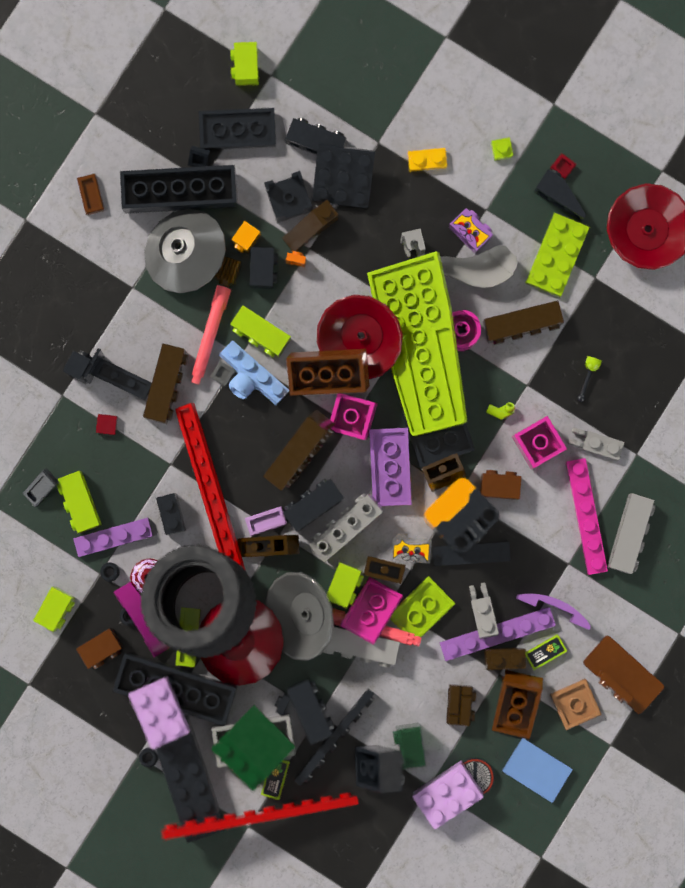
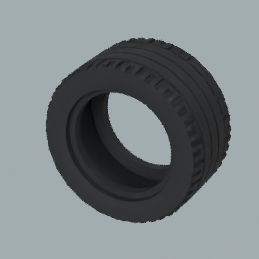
M201 545L179 547L166 553L164 557L162 556L148 573L141 592L143 619L146 622V626L149 627V631L153 633V636L172 649L200 658L218 656L220 653L231 650L233 646L241 642L253 623L257 605L253 582L242 566L218 550ZM208 572L215 573L222 583L224 592L223 604L219 614L208 626L196 631H185L180 626L175 613V602L179 590L186 581L195 575Z

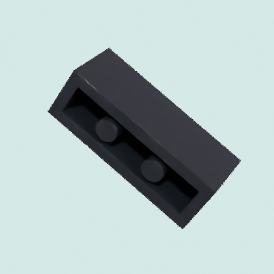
M293 118L285 141L288 145L317 155L319 143L345 147L347 137H344V134L339 131H328L322 125L316 124L314 126L309 124V121L306 119Z

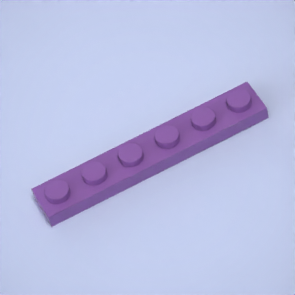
M547 607L498 623L499 635L479 639L478 630L439 643L444 659L448 661L556 625L551 609Z

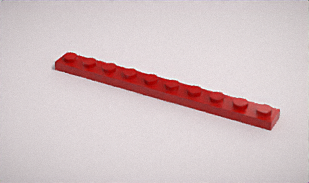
M195 403L175 409L218 551L236 561L246 571Z
M351 792L341 793L339 798L333 799L332 796L321 797V801L313 802V799L301 801L302 804L300 805L285 803L282 804L283 808L275 809V806L264 807L261 812H256L255 809L244 811V815L236 816V813L225 814V818L208 817L205 818V822L197 823V820L186 821L185 825L178 827L177 823L165 825L166 829H161L163 839H170L357 805L358 798L355 795H351Z

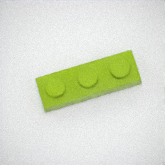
M181 607L179 624L185 631L199 630L201 609ZM177 651L175 665L195 667L196 656H190Z

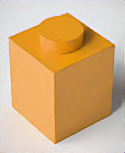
M244 221L231 239L234 244L233 247L241 253L243 251L249 253L251 247L260 238L261 233Z

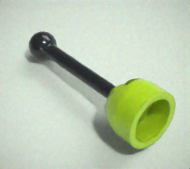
M587 356L585 366L589 371L581 394L577 397L579 402L585 400L584 395L591 374L599 369L602 360Z

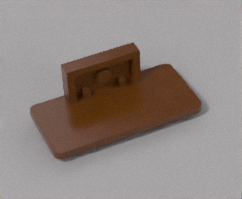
M605 636L583 660V664L600 679L598 683L606 690L610 688L614 692L613 696L620 703L624 701L638 714L643 713L664 689V685L610 636Z

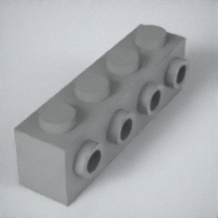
M370 493L366 496L364 494L359 496L355 500L357 504L353 508L348 506L340 513L342 517L338 521L333 519L326 525L327 530L323 534L319 531L311 538L313 542L310 546L324 562L330 559L384 512L383 508Z

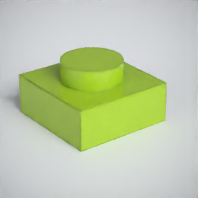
M510 137L491 141L494 161L513 157Z

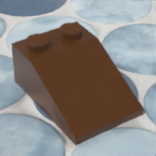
M505 670L492 731L530 739L543 690V678Z

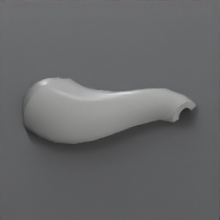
M502 245L495 246L480 255L469 258L440 257L444 276L455 278L463 283L480 288L495 287L506 282L514 275L513 272L517 267V256L506 246Z

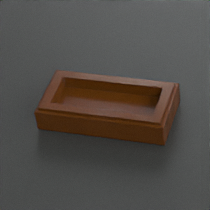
M96 174L78 177L77 181L85 214L91 215L105 211Z

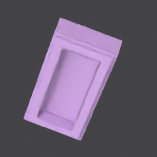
M281 506L245 518L251 537L287 525Z

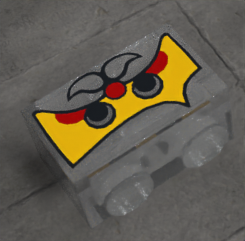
M397 533V537H392L391 560L430 563L432 540H427V536L416 535V539L408 538V534Z

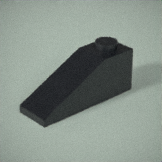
M548 169L535 188L534 193L582 222L586 214L565 179L561 177L562 175L558 171Z

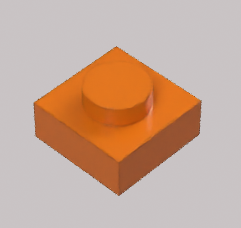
M297 251L287 253V264L305 268L307 259L303 256V253Z

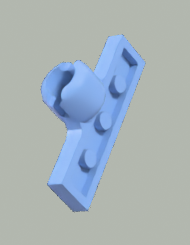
M233 340L221 351L219 356L238 373L229 383L230 390L238 398L245 399L253 390H259L272 403L277 405L289 393L290 390Z

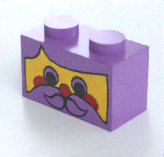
M466 208L450 223L449 228L476 254L492 239V229L487 224H482L478 220V215L473 210L469 211Z

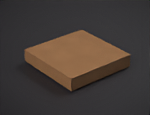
M582 679L550 694L565 730L602 715L586 679Z

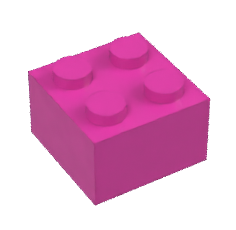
M338 393L330 419L335 423L332 430L367 440L378 403Z
M548 416L512 436L530 469L539 466L567 449Z

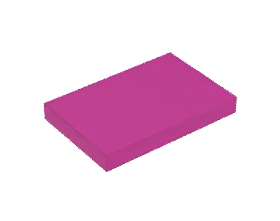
M369 577L340 626L374 645L402 600L403 595Z

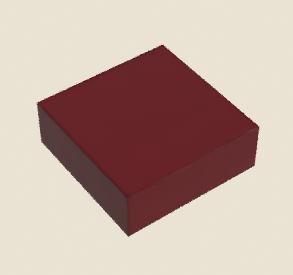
M561 153L550 167V170L558 171L562 175L561 177L566 179L577 164Z
M98 414L96 433L116 435L118 416Z

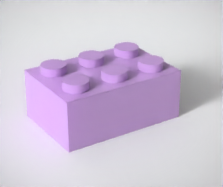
M168 676L128 694L151 749L186 735L191 731Z
M461 760L414 791L412 797L435 830L482 799L483 792Z

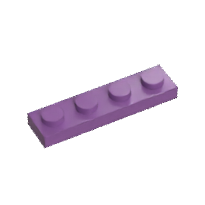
M144 518L73 539L78 557L153 537L149 518Z

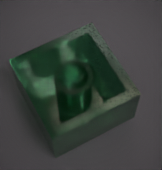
M419 723L395 726L396 731H392L393 740L403 755L402 769L426 766Z

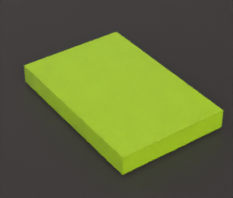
M428 576L397 606L390 620L400 630L422 637L455 603Z

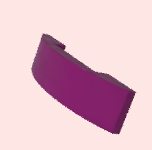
M131 582L114 591L113 593L136 625L154 658L169 649L170 647L158 641L153 636V633L149 631V627L146 626V622L143 619L144 616L142 615L141 596Z

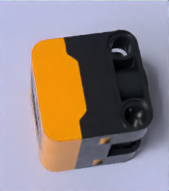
M461 478L455 481L426 510L423 518L425 523L455 553H463L475 542L477 543L498 521L499 512L470 481Z

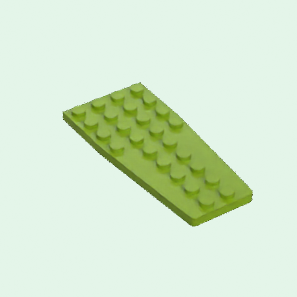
M436 251L368 272L372 297L385 303L398 318L403 333L402 351L391 370L411 435L420 436L465 424L467 422L452 308L439 252Z

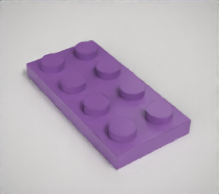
M408 428L369 430L373 498L380 506L412 505Z

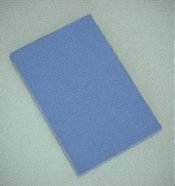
M522 738L502 771L553 803L573 769Z

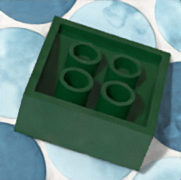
M253 705L220 738L211 750L253 792L296 746Z

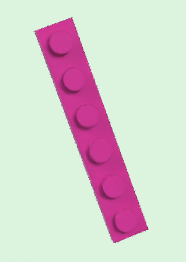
M586 458L567 461L566 466L587 573L591 575L607 572L608 569Z

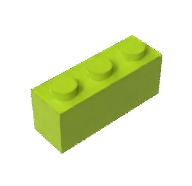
M245 306L241 307L230 324L235 334L240 337L245 335L249 338V343L255 347L260 345L265 349L264 352L272 358L274 356L279 358L291 340L290 335Z
M77 471L58 478L59 484L57 488L60 495H64L65 502L63 504L66 512L71 514L72 520H70L73 531L83 533L102 526L83 472Z

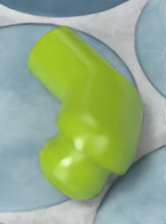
M508 402L506 405L497 408L490 404L486 413L499 419H505L515 412V405Z

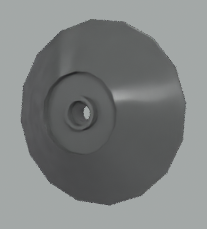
M185 209L172 212L157 223L149 234L144 250L145 266L152 280L164 290L176 293L195 291L209 283L221 268L226 252L224 233L217 221L203 211Z
M286 573L275 579L267 591L264 605L274 612L281 624L284 640L282 653L295 660H311L322 654L330 642L334 626L332 607L326 592L315 579L303 573Z

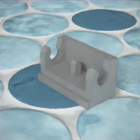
M421 229L403 232L400 241L404 245L406 256L410 258L409 251L416 249L418 257L423 256L425 245Z

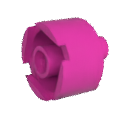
M470 311L452 312L457 351H466L476 344L481 335L480 321ZM464 327L465 333L459 334L457 328Z

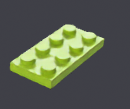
M554 213L525 283L561 297L589 226Z

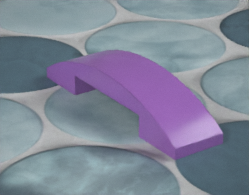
M519 594L516 599L532 606H536L538 600L572 614L569 622L588 630L591 628L583 615L561 600L540 594Z

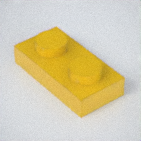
M446 149L408 151L409 172L447 168Z

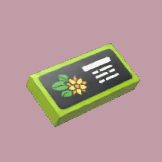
M558 634L525 653L532 669L536 670L567 652V649Z
M283 760L265 779L261 795L280 800L290 761Z

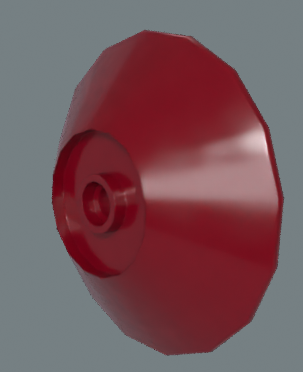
M646 183L629 188L615 200L608 213L607 234L611 247L623 261L636 268L656 270L672 265L685 254V201L678 193L663 185ZM645 227H650L651 232H646Z
M350 295L337 299L324 311L317 325L316 342L319 351L366 349L369 380L380 377L391 369L402 351L403 333L398 318L385 303L371 296ZM359 332H363L365 337L361 338Z
M256 600L257 605L253 623L250 625L246 636L242 638L238 645L233 646L231 650H227L225 653H220L218 656L200 658L208 672L221 682L236 686L254 684L269 675L280 660L284 645L281 624L274 612L259 600ZM223 601L210 609L201 622L200 629L208 626L217 617Z

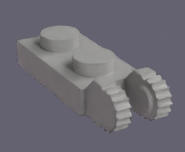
M572 428V433L584 436L585 439L583 443L575 439H569L568 444L580 447L581 450L619 461L624 442L594 432Z
M481 583L480 586L484 597L481 599H476L475 587L473 585L469 586L479 639L499 635L491 599L488 597L485 583Z

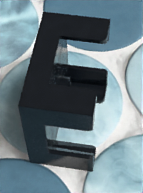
M300 171L292 173L291 178L276 183L273 180L264 182L277 223L313 211Z

